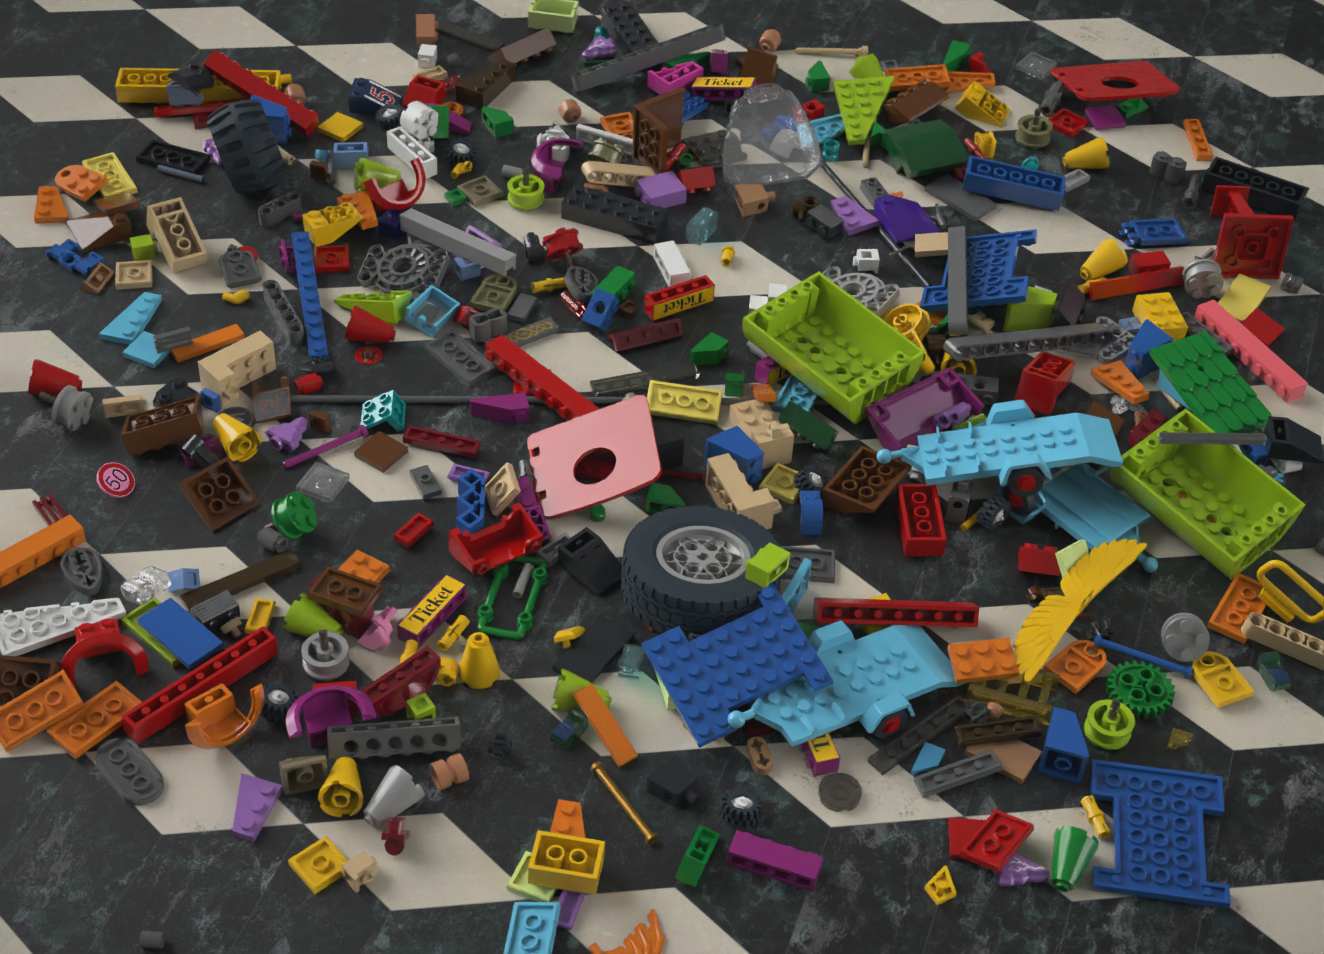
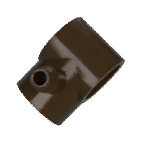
M805 196L803 199L793 198L792 215H798L799 221L803 222L804 218H806V212L818 206L819 200L814 196Z
M944 334L926 335L924 337V347L936 367H941L942 352H945L943 349L946 342Z

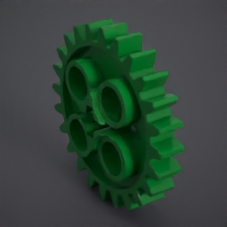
M1133 660L1132 665L1125 661L1124 666L1119 663L1117 668L1113 667L1112 672L1108 675L1106 693L1110 694L1109 700H1113V697H1115L1120 703L1127 706L1132 713H1136L1137 718L1140 717V714H1143L1148 719L1149 714L1156 718L1157 713L1163 715L1164 710H1169L1175 696V691H1173L1175 685L1171 684V678H1166V672H1159L1160 667L1153 669L1152 663L1145 666L1144 661L1140 665L1137 664L1136 660Z

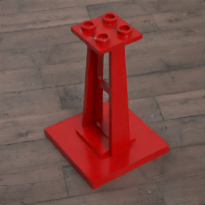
M1217 185L1210 215L1223 217L1214 261L1220 265L1222 277L1236 278L1240 273L1250 278L1280 279L1294 221L1293 216L1254 214L1247 204L1250 187Z

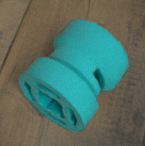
M826 140L824 142L823 160L827 162L838 160L839 142L835 140Z

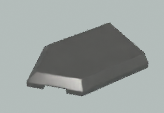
M230 244L226 253L218 259L228 288L255 284L262 280L254 255L250 251H243L238 249L237 246Z

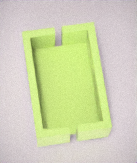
M532 0L528 10V27L534 29H546L549 27L550 31L573 33L578 19V1Z

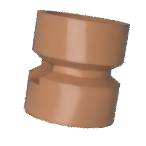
M460 753L450 756L446 762L441 759L430 763L431 776L438 790L451 787L452 781L457 784L469 780L467 765Z

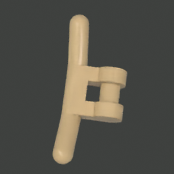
M982 312L974 315L968 314V322L980 329L984 335L992 334L990 329L995 324L994 320L986 318V315Z

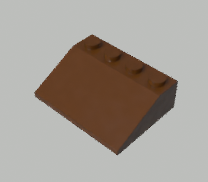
M200 396L127 416L121 437L128 455L139 456L147 450H160L164 448V445H177L183 442V440L190 438L193 434L201 437L204 433V421Z
M861 446L823 488V506L838 513H874L911 470L912 466L897 459H891L889 463L882 464L877 460V451Z

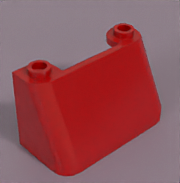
M520 502L511 506L512 512L510 515H502V522L472 534H469L467 530L462 533L459 528L450 530L449 552L474 575H482L493 568L540 550L543 543V535Z

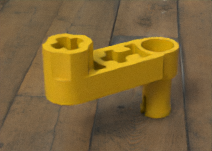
M406 641L404 653L400 657L399 664L417 652L419 646L417 641ZM440 657L441 665L437 681L443 686H451L456 682L459 663L451 658Z

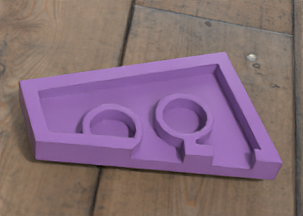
M847 196L830 201L836 215L844 219L843 227L848 236L880 225L877 218Z
M241 773L232 829L234 837L251 842L255 841L283 791L282 785Z

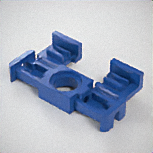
M69 238L59 247L58 244H54L51 250L48 249L46 251L48 260L53 257L58 260L61 267L73 272L76 270L82 273L83 279L88 278L97 264L100 262L105 264L104 258L93 251L89 253L87 258L82 260L79 255L72 252V250L81 252L80 244ZM69 260H74L72 263H66Z

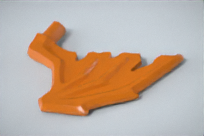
M651 909L647 916V920L650 923L649 931L645 924L639 923L634 928L635 935L629 933L627 938L624 939L623 944L626 949L618 946L616 949L604 952L597 943H593L590 945L589 950L592 954H660L666 935L662 934L655 909Z

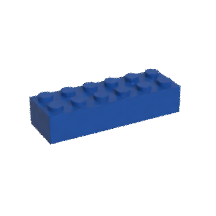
M970 155L965 170L962 190L1059 211L1064 197L1066 177Z

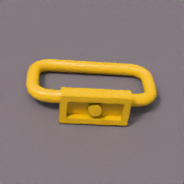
M1271 560L1257 570V579L1263 585L1257 597L1284 621L1289 623L1295 615L1310 624L1318 623L1324 619V597L1288 564L1280 560ZM1273 568L1282 570L1323 607V610L1314 616L1308 615L1265 577V573Z

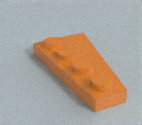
M947 71L951 87H943L941 89L946 93L965 91L974 81L981 84L983 88L995 87L994 73Z
M367 190L343 194L341 197H337L338 205L351 203L362 215L363 219L357 223L362 230L378 226V220Z
M1121 360L1106 365H1099L1091 369L1090 376L1132 404L1149 400V392Z

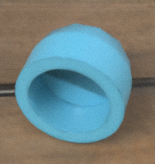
M315 151V157L318 161L325 162L328 159L329 151Z

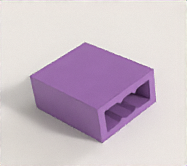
M673 171L636 180L635 194L642 202L662 208L686 203L687 189Z

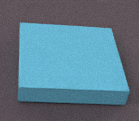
M143 331L123 351V357L155 368L170 353V350L157 353L153 339L154 334Z

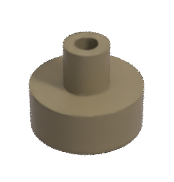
M238 616L220 627L224 635L231 632L233 637L236 638L242 634L238 629V626L242 624Z

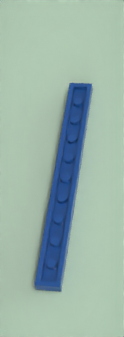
M309 231L291 233L309 358L310 361L313 356H322L323 360L328 359Z

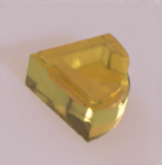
M1172 728L1167 748L1178 749V747L1188 745L1192 740L1193 734Z

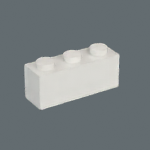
M674 241L654 244V259L668 287L689 281L692 278V271L687 267L686 259L682 257L681 250Z

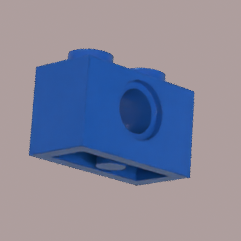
M596 288L581 320L586 325L605 332L611 325L614 312L619 308L620 300L615 295ZM605 308V311L599 314L600 309Z

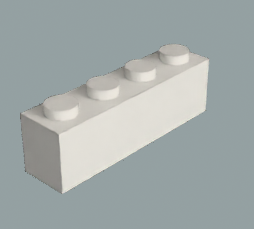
M401 126L387 131V147L414 171L410 161L419 157L426 179L437 175V158Z

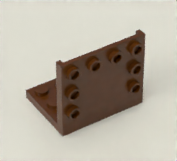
M683 87L634 105L632 159L640 166L651 167L656 175L666 172L667 149L674 147L678 141L683 143L681 140L683 96L686 93Z

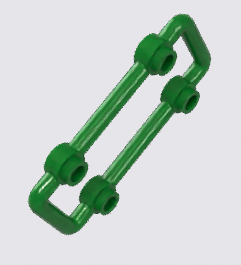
M525 555L512 561L530 563L539 566V568H536L532 573L533 587L525 610L517 617L518 631L514 632L486 626V623L493 620L492 606L501 580L509 575L508 563L493 568L494 579L485 604L481 605L477 610V629L479 632L486 635L519 640L524 637L526 630L533 627L532 612L541 586L548 582V573L546 571L548 565L544 559Z

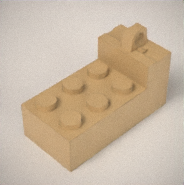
M179 197L148 205L147 228L152 238H157L172 273L205 265L207 252L182 198Z
M260 330L198 361L202 390L207 388L220 395L222 409L231 403L237 402L239 397L238 388L276 370L273 341Z
M754 399L730 405L729 422L731 426L735 427L738 425L764 452L762 469L774 467L776 463L781 465L791 463L794 434L787 423H779L768 402H758Z
M729 453L708 458L705 486L718 508L742 514L748 517V519L758 522L759 525L766 529L772 528L773 515L781 512L782 506L777 499L770 495L769 490L764 488L753 491L752 486L746 482L744 473H741L738 469L736 460H733Z

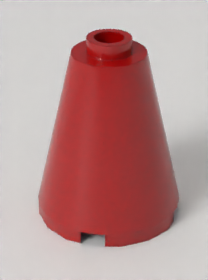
M354 305L350 321L347 324L345 340L388 344L390 341H394L397 331L394 330L393 325Z
M34 359L31 369L33 371L28 386V394L30 396H39L42 391L50 395H59L68 385L75 386L78 391H81L83 380H79L80 376L42 360Z

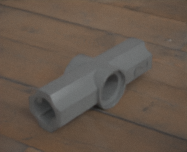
M1062 81L1053 83L1050 90H1046L1041 104L1043 116L1051 115L1055 108L1059 107L1066 88Z

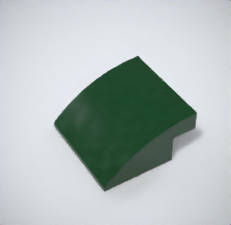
M940 119L881 131L896 174L905 172L907 178L967 166L969 157L962 142L952 128Z

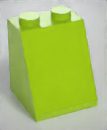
M1029 286L1026 302L1008 303L1003 331L1014 332L1049 328L1050 324H1053V312L1056 311L1059 302L1056 301L1057 293Z

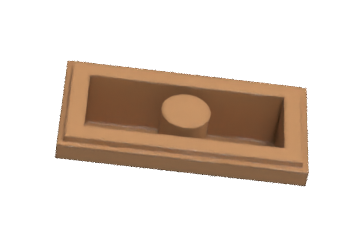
M100 262L83 282L80 290L98 295L115 271Z

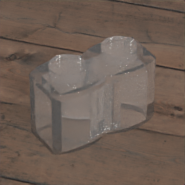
M149 566L140 571L137 577L126 580L120 589L125 600L143 605L149 602L155 594L164 592L171 585V581L167 571Z

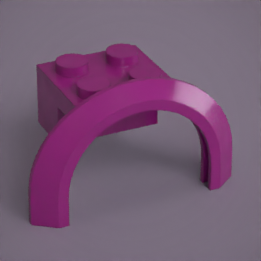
M569 138L550 139L540 144L533 151L531 156L532 169H534L533 175L539 177L544 182L543 192L553 194L564 177L565 162L552 159V146L566 145L580 149L583 144L582 141Z
M325 686L305 693L291 705L286 716V727L289 738L302 736L299 719L303 710L306 732L310 746L313 747L328 743V726L352 725L347 698L357 704L364 721L377 718L372 702L362 692L346 686Z

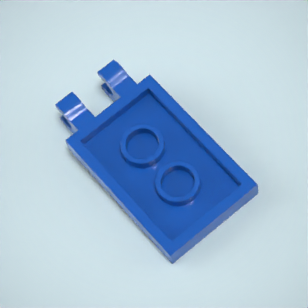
M1176 218L1130 220L1129 223L1121 224L1124 230H1119L1121 236H1128L1131 239L1125 241L1128 247H1132L1137 243L1141 246L1187 244L1188 237Z

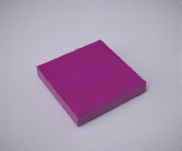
M1115 105L1085 109V114L1096 130L1124 128L1126 126V121Z

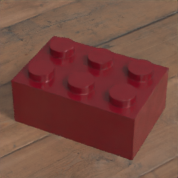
M318 575L314 580L310 582V589L317 581V579L320 577V575ZM316 602L342 625L341 629L347 635H352L356 639H359L373 623L371 620L374 616L373 605L365 617L360 618Z

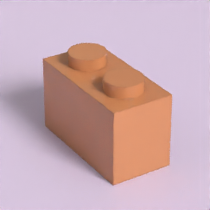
M416 14L417 48H420L421 44L435 45V41H438V32H435V30H438V20H435V14Z

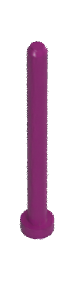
M364 425L358 426V430L288 459L282 465L284 468H289L359 437L364 439L369 436L368 431Z

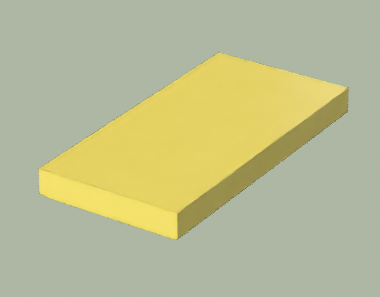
M114 152L82 161L84 167L107 177L108 182L98 190L103 198L122 192H128L129 194L138 193L136 185Z
M1239 273L1218 304L1242 323L1259 307L1270 291L1271 286Z
M650 380L647 400L651 415L718 425L723 391Z

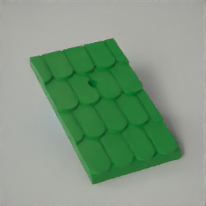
M1207 331L1150 349L1149 355L1160 368L1157 387L1192 411L1198 419L1216 433H1251L1265 428L1268 417L1272 416V414L1257 398V394L1239 375L1237 368L1223 354L1222 348Z

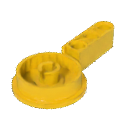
M903 304L892 309L885 315L883 320L925 351L918 371L922 376L930 375L933 373L935 366L922 343L923 338L931 327L929 314L916 304Z

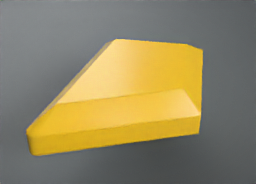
M578 626L558 631L554 636V643L562 641L563 648L571 647L570 640L581 636L586 629Z
M946 865L924 887L936 905L956 897L957 894Z

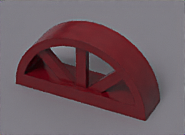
M427 645L360 690V692L370 699L375 712L379 715L390 716L406 710L407 700L424 692L426 693L430 689L440 670L441 658Z

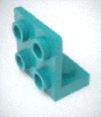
M394 390L368 400L362 405L360 426L364 425L366 429H369L387 421L397 432L404 430L406 403Z

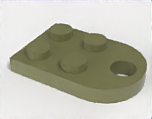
M501 274L488 276L471 299L470 307L486 312L493 308H502L505 312L517 293L515 279Z

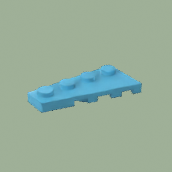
M841 114L802 122L799 126L813 147L845 133Z
M144 292L99 333V338L101 340L130 345L143 332L162 301L161 295Z

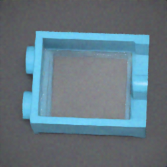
M431 285L406 308L404 320L434 338L456 315L460 303Z

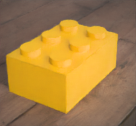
M1170 292L1136 296L1132 311L1135 317L1138 316L1141 324L1148 319L1171 336L1173 341L1185 338L1188 326Z
M538 830L528 866V884L596 895L604 861L605 841Z

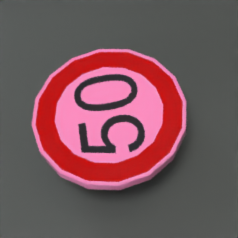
M106 463L100 467L97 473V483L100 489L111 497H126L135 487V478L132 472L120 463Z

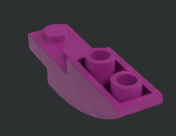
M528 476L518 478L517 481L521 492L514 498V504L520 502L542 533L543 541L550 540L552 538L541 506L537 504Z

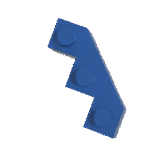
M470 469L458 478L459 497H457V515L459 516L456 517V528H459L462 533L467 530L469 534L484 529L486 488L485 478L475 470Z

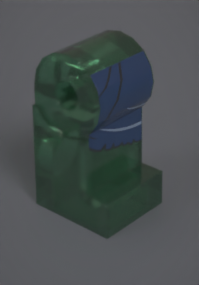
M1278 651L1260 653L1255 666L1270 691L1289 689L1291 685L1289 674L1280 662L1281 656Z
M572 706L568 711V716L553 730L550 740L560 747L568 749L588 729V718L584 712Z

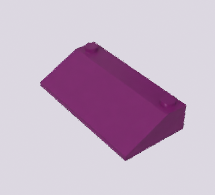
M950 367L866 407L865 412L883 449H888L891 452L907 448V445L919 446L917 436L936 433V426L933 424L934 415L964 401L972 406L970 415L965 419L967 420L972 415L977 416L981 414L985 405ZM950 426V427H948V428L939 429V431H940V432L952 431V427H953V426Z

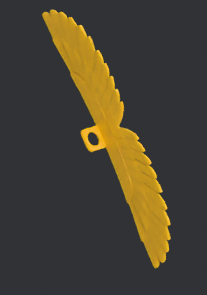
M1125 538L1119 542L1114 539L1108 545L1107 542H1103L1098 549L1095 546L1089 556L1088 553H1085L1081 560L1078 559L1075 566H1071L1070 572H1067L1064 579L1061 580L1060 585L1065 596L1049 595L1039 603L1038 607L1033 609V613L1029 614L1027 620L1022 623L1021 627L1023 629L1016 634L1017 639L1013 644V648H1016L1014 656L1018 666V675L1022 676L1024 674L1026 683H1029L1038 671L1042 669L1076 617L1104 587L1136 560L1146 549L1147 543L1137 544V539L1127 542Z

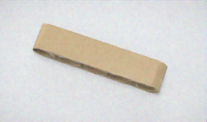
M587 161L581 168L588 182L636 187L637 179L656 175L651 167Z
M1257 612L1249 614L1241 627V632L1245 637L1324 671L1323 640Z

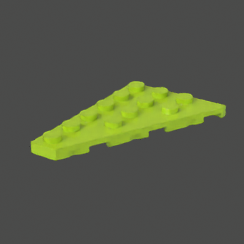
M894 76L833 81L849 145L866 143L873 123H875L877 115L880 113V108L887 98L892 83H894Z

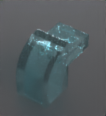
M624 644L622 658L619 657L618 677L634 680L640 679L646 655L642 647Z

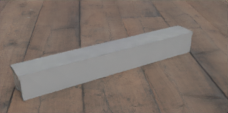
M412 208L400 214L401 230L446 249L503 276L507 275L509 269L513 271L516 269V254Z

